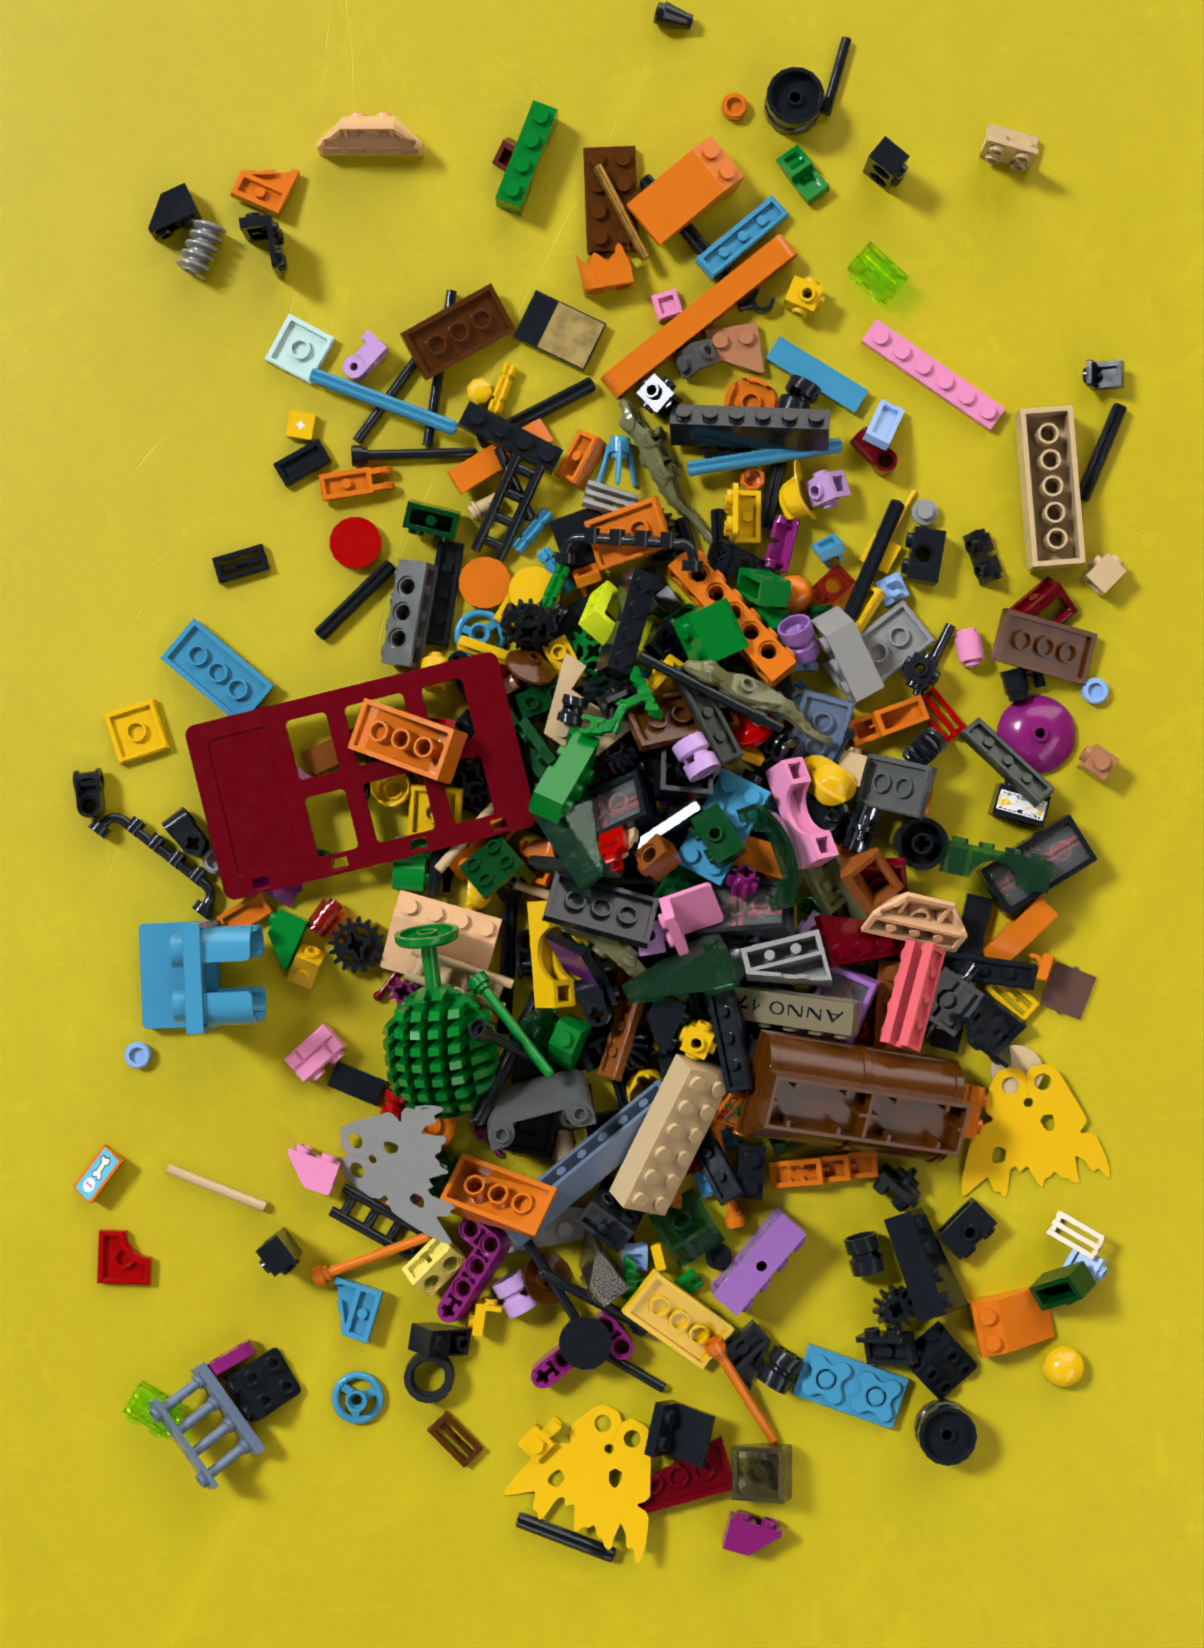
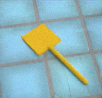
M914 489L911 491L904 504L905 507L902 511V514L899 518L893 535L897 530L902 518L904 517L909 505L911 504L916 494V490ZM873 533L859 561L864 563L876 533ZM890 539L879 565V571L888 574L902 546L892 542Z

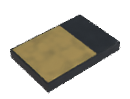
M535 290L513 339L584 372L606 328V323Z

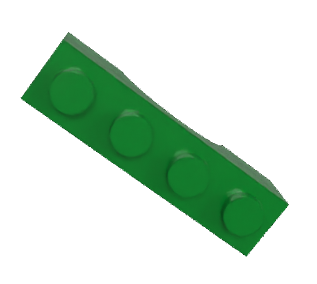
M533 100L496 194L497 207L521 216L531 191L532 181L545 147L549 144L558 122V109Z

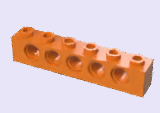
M686 551L668 565L669 577L697 608L715 602L709 597L712 593H720L723 598L727 597L733 612H737L740 615L737 621L743 634L747 631H754L758 635L755 639L746 638L749 646L738 651V653L765 683L775 687L795 670L796 656L793 651L787 646L784 648L777 641L779 637L770 627L766 628L760 622L761 617L753 608L748 609L743 603L742 595L736 589L731 590L724 575L719 570L714 571L708 564L709 560L702 551H698V561H703V572L681 571L682 560L688 559ZM702 574L706 578L703 581L697 582L692 579V576ZM765 650H770L774 652L775 657L766 659L761 653Z

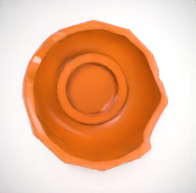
M799 574L784 576V578L791 581V596L788 599L787 607H778V609L789 611V615L800 614L808 608L813 600V586L807 578Z

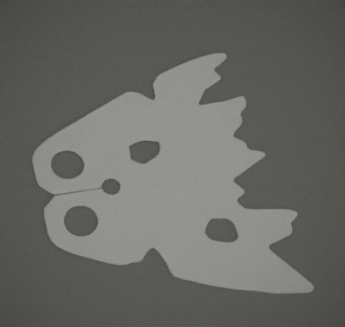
M434 1105L414 1106L415 1110L405 1108L401 1112V1121L392 1113L387 1112L345 1125L340 1132L341 1145L348 1153L342 1160L345 1177L371 1198L380 1199L384 1195L387 1196L391 1210L395 1215L432 1238L451 1245L452 1241L437 1217L449 1216L450 1211L455 1206L432 1196L428 1189L433 1187L429 1181L430 1178L448 1173L446 1169L440 1166L439 1160L435 1158V1155L441 1151V1146L445 1144L446 1137L422 1133L427 1125L437 1122L434 1115L442 1112L443 1108ZM351 1133H356L361 1137L362 1146L360 1148H354L349 1143L348 1137ZM384 1142H392L398 1145L397 1152L388 1154L384 1150ZM370 1155L376 1157V1163H371L369 1161ZM352 1163H359L363 1167V1177L358 1178L352 1174L350 1169ZM415 1193L423 1198V1208L411 1202L410 1197L412 1194Z

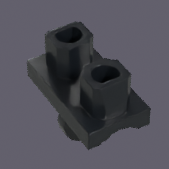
M856 802L841 848L859 854L868 851L882 810Z
M590 1030L575 1067L577 1069L587 1070L589 1073L600 1066L604 1053L601 1043L607 1040L605 1035L597 1037L595 1030Z
M887 1162L881 1166L879 1175L874 1181L873 1189L880 1195H884L891 1188L896 1193L891 1203L899 1212L904 1211L909 1206L914 1209L919 1204L918 1199L921 1196V1192L916 1189L920 1183L914 1178L917 1173L914 1167L906 1171L901 1166L895 1170Z

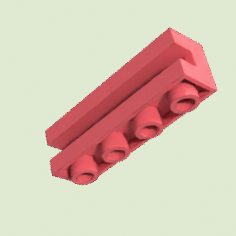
M906 940L905 946L901 951V962L898 973L894 978L892 996L887 1004L888 1011L885 1023L881 1028L880 1042L891 1048L920 1053L946 954L945 950L934 943L924 942V945H921L916 941Z

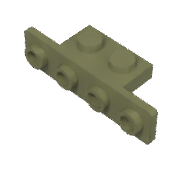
M839 855L822 866L800 871L823 915H832L842 906L848 918L867 920L870 914L865 915L840 879L842 859Z

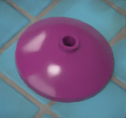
M1031 695L1030 698L1013 702L1003 712L997 726V735L1038 773L1049 772L1062 765L1071 754L1075 744L1076 731L1070 713L1061 703L1047 696ZM1038 728L1044 732L1042 738H1038L1035 735V731Z

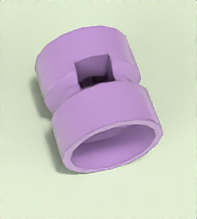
M701 731L686 736L672 747L678 761L685 763L683 770L690 782L705 778L721 766L714 752L708 751L709 743Z
M517 1269L492 1284L498 1299L504 1300L502 1306L510 1319L527 1312L538 1304L526 1291L522 1269Z

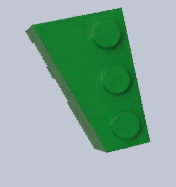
M572 726L567 734L565 748L562 746L558 748L556 754L559 757L552 766L549 765L533 792L529 807L530 812L556 824L560 822L564 815L568 816L570 814L574 800L581 798L585 789L584 785H590L595 775V770L592 767L600 739L594 736L584 737L579 733V729Z

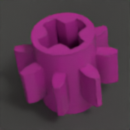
M739 865L736 869L733 867L730 869L725 885L731 886L730 891L734 896L745 898L749 894L755 895L761 878L755 876L756 872L751 866Z
M397 976L395 978L397 985H388V988L393 990V995L388 999L392 1000L395 998L398 1001V1006L409 996L406 995L404 998H401V993L397 991V988H402L406 985L408 986L407 991L412 993L419 984L412 985L410 981H401L400 977Z

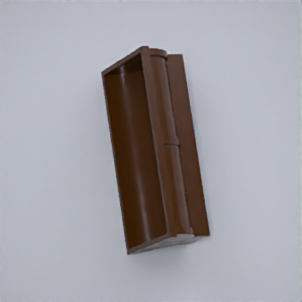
M760 1030L751 1066L754 1089L745 1091L736 1128L738 1134L748 1137L759 1136L829 1146L839 1150L850 1149L920 1159L930 1163H940L947 1155L959 1156L972 1107L964 1099L965 1083L959 1061Z

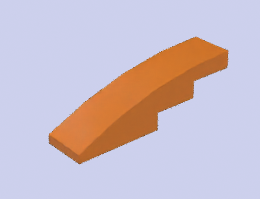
M541 418L522 427L524 430L549 443L554 441ZM490 445L447 472L460 495L504 472L494 452V449L497 447Z
M864 1151L821 1154L768 1162L771 1189L822 1185L827 1182L851 1181L856 1178L878 1177L879 1175L877 1153Z

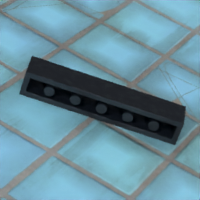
M672 404L669 423L671 445L829 451V409Z

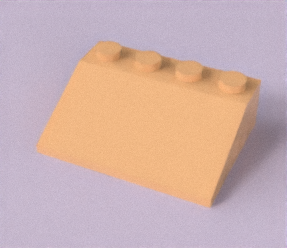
M400 890L380 967L404 974L406 969L414 971L418 957L411 955L413 949L402 948L395 943V933L417 925L450 923L459 926V937L449 944L438 946L437 953L489 970L503 920ZM439 965L440 975H441L443 966H442V965ZM453 969L449 984L464 989L468 974Z

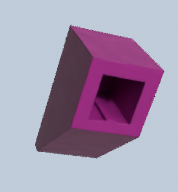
M737 1510V1512L729 1511L722 1538V1547L725 1550L749 1556L782 1536L781 1525L777 1524V1520L770 1517L759 1519L752 1517L750 1512L744 1510Z

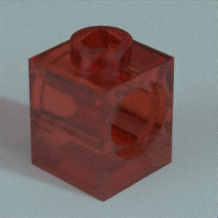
M837 563L814 584L815 592L813 594L823 605L826 602L828 605H832L856 581ZM826 581H836L839 585L838 592L831 593L827 591L825 587Z

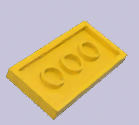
M654 1268L621 1309L624 1315L702 1370L712 1359L704 1350V1343L716 1335H721L725 1342L735 1329L731 1323Z

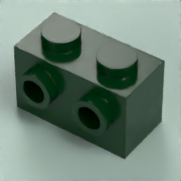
M410 499L407 503L402 527L408 528V533L423 536L424 533L434 535L433 539L449 542V539L454 540L456 537L462 511Z

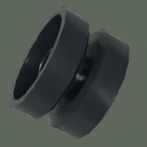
M790 67L781 70L772 78L766 92L764 112L768 123L774 130L784 135L797 136L806 133L816 124L824 103V89L821 81L813 72L802 67Z
M944 1398L932 1400L922 1406L916 1415L914 1422L915 1438L926 1457L933 1462L945 1466L956 1465L966 1460L975 1449L977 1441L976 1427L965 1409L955 1401Z

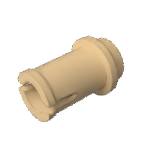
M495 492L475 503L473 501L470 502L471 505L467 509L474 521L477 519L481 521L482 517L486 515L490 506L489 503L492 501Z

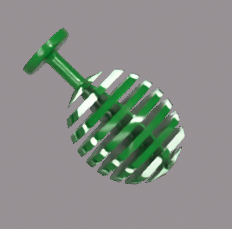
M450 923L417 925L395 933V943L399 947L421 949L425 986L410 993L409 997L397 1006L394 1016L385 1024L382 1032L386 1036L383 1040V1049L386 1051L385 1065L389 1067L387 1078L388 1081L393 1083L389 1088L396 1098L401 1094L403 1100L409 1101L405 1106L406 1108L415 1110L414 1106L423 1105L442 1107L443 1111L434 1115L435 1119H453L474 1110L480 1097L484 1096L485 1093L483 1092L488 1091L493 1085L496 1078L495 1070L500 1063L497 1044L489 1040L479 1042L469 1035V1026L476 1018H483L490 1022L496 1032V1024L491 1021L494 1017L491 1010L487 1006L481 1010L480 1004L475 1001L478 998L476 992L466 991L464 994H461V991L455 989L454 985L441 983L437 947L455 941L460 934L459 926Z

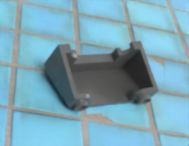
M577 1068L572 1069V1071L566 1069L554 1073L551 1078H546L543 1075L503 1086L486 1121L491 1150L507 1147L513 1142L515 1137L514 1125L518 1121L564 1109L569 1122L573 1126L585 1127L596 1124L597 1116L585 1073Z

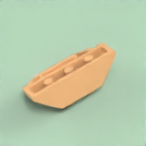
M352 113L350 116H343L317 142L320 156H424L422 142L396 116H392L389 113H378L376 116Z
M911 892L895 895L872 911L861 927V932L902 941L913 940L921 945H924V942L934 943L943 950L956 952L968 937L954 902Z

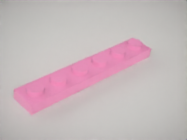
M877 319L861 341L863 345L988 432L1005 410L996 401Z

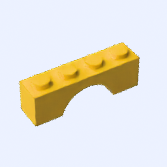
M547 900L527 902L535 1008L575 1006L574 979L564 971L558 958L544 938L550 931L560 935L563 931H561L559 925L542 920Z

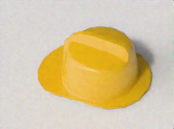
M796 459L794 461L795 476L782 485L779 492V503L788 520L806 515L815 520L814 507L812 508L807 497L804 482H807L801 462Z
M811 755L804 758L811 778L807 792L815 796L821 804L836 806L848 802L854 796L856 781L851 773L822 755Z

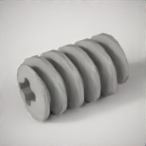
M195 220L193 225L197 230H190L189 235L192 239H186L185 242L189 249H182L181 255L184 258H179L176 263L189 275L206 280L201 271L209 272L210 268L204 263L205 261L214 262L209 252H218L213 243H222L223 240L217 234H226L227 231L215 223Z

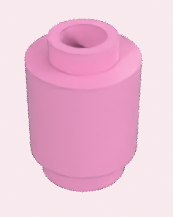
M977 628L957 631V638L954 640L959 664H965V668L981 665L980 661L985 659L981 634L977 633Z

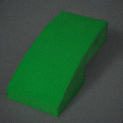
M798 144L776 159L785 176L808 206L830 191L829 185L814 169L813 162Z

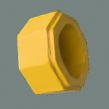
M483 378L473 379L467 386L468 399L477 405L487 404L492 398L491 384Z

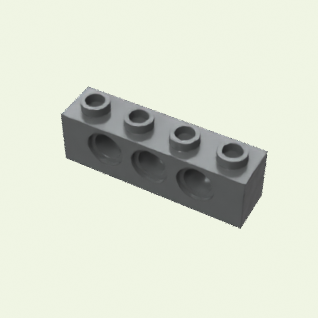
M399 559L394 574V592L390 597L391 609L389 618L386 621L387 632L385 644H383L381 649V663L395 667L418 669V662L424 656L438 566L428 562ZM414 584V590L410 593V588ZM410 609V615L406 619V613ZM405 635V642L403 645H401V640Z

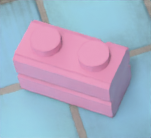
M325 1022L284 1060L303 1082H307L309 1079L314 1082L325 1073V1070L322 1068L329 1061L335 1064L345 1055L342 1049L346 1047V1044Z

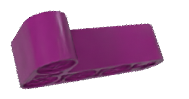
M463 1219L460 1222V1236L473 1246L474 1249L437 1307L438 1316L442 1321L450 1323L465 1319L511 1247V1240L500 1228L475 1222L478 1227L477 1234L475 1235L472 1230L475 1221ZM493 1238H495L498 1243V1247L496 1250H494L492 1246ZM480 1260L484 1264L483 1272H481L478 1267V1263ZM466 1282L470 1286L469 1294L465 1291Z
M604 1311L598 1312L593 1317L600 1320L609 1319L613 1324L609 1329L612 1341L610 1351L612 1356L619 1360L629 1358L634 1350L633 1339L617 1318ZM618 1340H626L629 1347L624 1351H619L615 1348L614 1344ZM559 1344L533 1365L531 1380L536 1387L541 1389L547 1388L574 1368L569 1363H562L557 1359V1355L560 1353ZM540 1369L543 1372L549 1369L547 1378L545 1376L538 1377Z

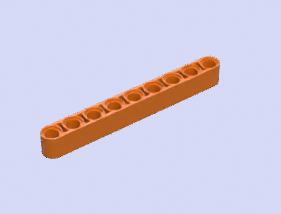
M782 234L777 235L608 370L600 380L613 396L619 400L797 257V252Z

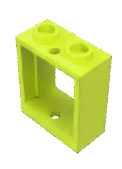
M608 580L590 594L578 623L602 646L608 640L615 626V622L605 614V611L609 612L615 619H617L619 602L615 598L618 589ZM647 616L636 660L640 652L645 651L643 646L651 634L650 629L653 620L649 616Z

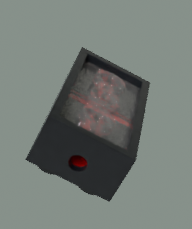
M637 769L582 794L579 800H574L570 814L568 816L564 815L558 824L547 819L554 856L586 860L593 858L588 846L599 842V834L623 826L626 830L636 827L640 837L661 824L657 804L654 801L652 782Z
M1068 814L1059 817L980 866L975 871L1002 915H1009L1098 859L1071 815Z
M788 878L760 880L755 895L749 894L745 898H739L731 893V886L723 883L719 887L711 883L724 919L720 923L685 934V938L690 946L768 942L793 936L795 890Z

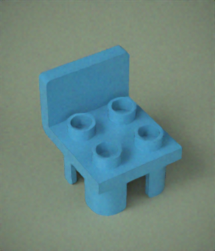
M218 920L145 923L139 926L142 1023L144 1028L186 1027V1034H203L222 1025L257 1024V1021L265 1020L267 997L264 987L221 988L220 962L246 961L249 958L260 957L264 954V935L261 924L219 926Z

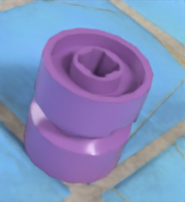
M796 614L781 621L777 628L784 648L786 646L789 647L795 654L796 664H806L817 658L821 652V647L817 637L814 635L815 631L810 618L804 614Z

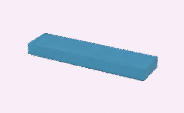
M771 195L701 253L694 262L711 281L714 280L787 219L789 213Z
M780 336L766 357L767 362L790 376L793 374L799 375L812 381L821 388V395L852 414H855L869 391Z

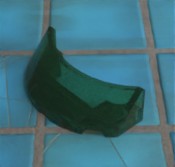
M761 802L736 810L740 822L753 823L755 825L753 827L755 832L766 829L783 879L773 883L774 888H777V892L768 899L771 911L775 912L794 906L800 894L803 870L799 848L790 828L773 809Z

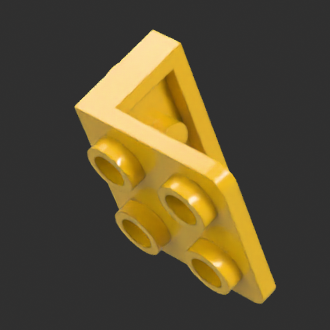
M733 483L724 495V510H729V516H726V520H724V536H728V541L732 542V544H760L761 491L739 490V483Z

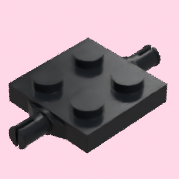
M970 962L962 974L952 971L944 964L942 965L924 1035L925 1040H927L934 1028L945 1030L955 1037L986 996L971 981L980 969L973 962Z

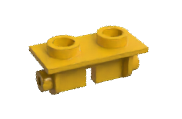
M565 634L549 642L548 647L542 646L558 678L566 653L578 660ZM585 672L582 673L574 685V690L582 686V677H587Z

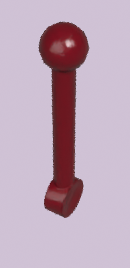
M394 971L382 988L373 994L375 1001L383 999L384 992L399 974L398 972Z

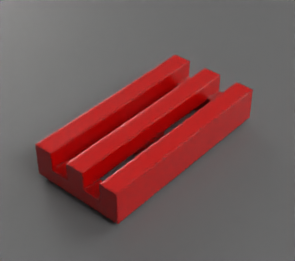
M934 687L922 696L923 701H925L950 734L946 736L930 715V719L926 720L927 723L936 731H939L947 743L966 728ZM930 696L935 698L958 727L956 730L929 698Z

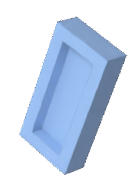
M881 399L863 440L886 451L905 410Z

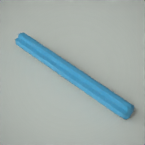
M313 368L310 373L309 380L311 383L449 435H454L457 431L458 422L317 368Z
M840 438L829 439V451L763 449L687 462V472L689 476H697L836 454L842 451V442Z

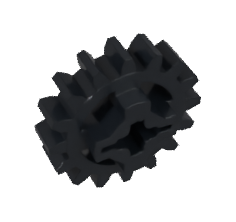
M529 598L528 603L518 599L517 606L510 603L508 610L504 609L500 622L502 636H508V644L515 642L516 649L525 646L526 651H529L530 647H534L539 651L541 644L548 647L549 641L555 640L558 629L557 615L551 614L550 606L543 608V601L533 604L532 598Z
M475 756L477 759L473 760L472 764L466 763L471 758L459 760L453 780L449 784H455L456 788H463V801L469 799L471 804L477 803L478 800L480 803L487 802V797L491 798L482 760L479 756ZM479 786L486 787L481 792H475Z
M357 916L356 922H353L351 917L346 918L347 925L338 922L337 925L340 930H332L330 932L335 936V939L328 941V944L334 945V949L329 951V955L336 954L337 958L334 960V963L342 962V970L344 971L350 966L352 967V973H356L358 967H361V970L366 972L367 964L375 967L376 962L374 959H382L379 949H384L385 945L380 944L379 940L385 936L377 935L376 932L380 926L377 925L372 928L370 926L371 919L362 923L361 916ZM357 927L364 928L371 935L366 937L360 934ZM347 930L348 937L345 943L340 945V939ZM354 937H356L357 941L362 940L363 942L360 952L356 948H351ZM374 944L373 952L367 959L366 951L369 945ZM349 953L353 955L357 962L348 960L343 954Z

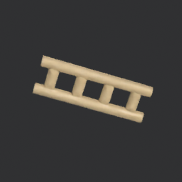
M413 949L411 955L418 957L414 971L405 970L403 979L425 986L421 949ZM438 953L439 965L443 966L440 975L441 983L449 984L453 969L468 974L464 989L458 986L454 987L460 990L461 994H464L466 991H472L467 982L480 971H485L489 976L490 982L493 983L492 990L498 998H500L503 987L512 988L514 982L512 978ZM476 993L478 998L475 1001L480 1006H487L489 1009L494 1010L483 995Z

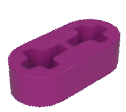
M248 1339L216 1357L206 1365L216 1376L256 1352V1349L251 1340Z

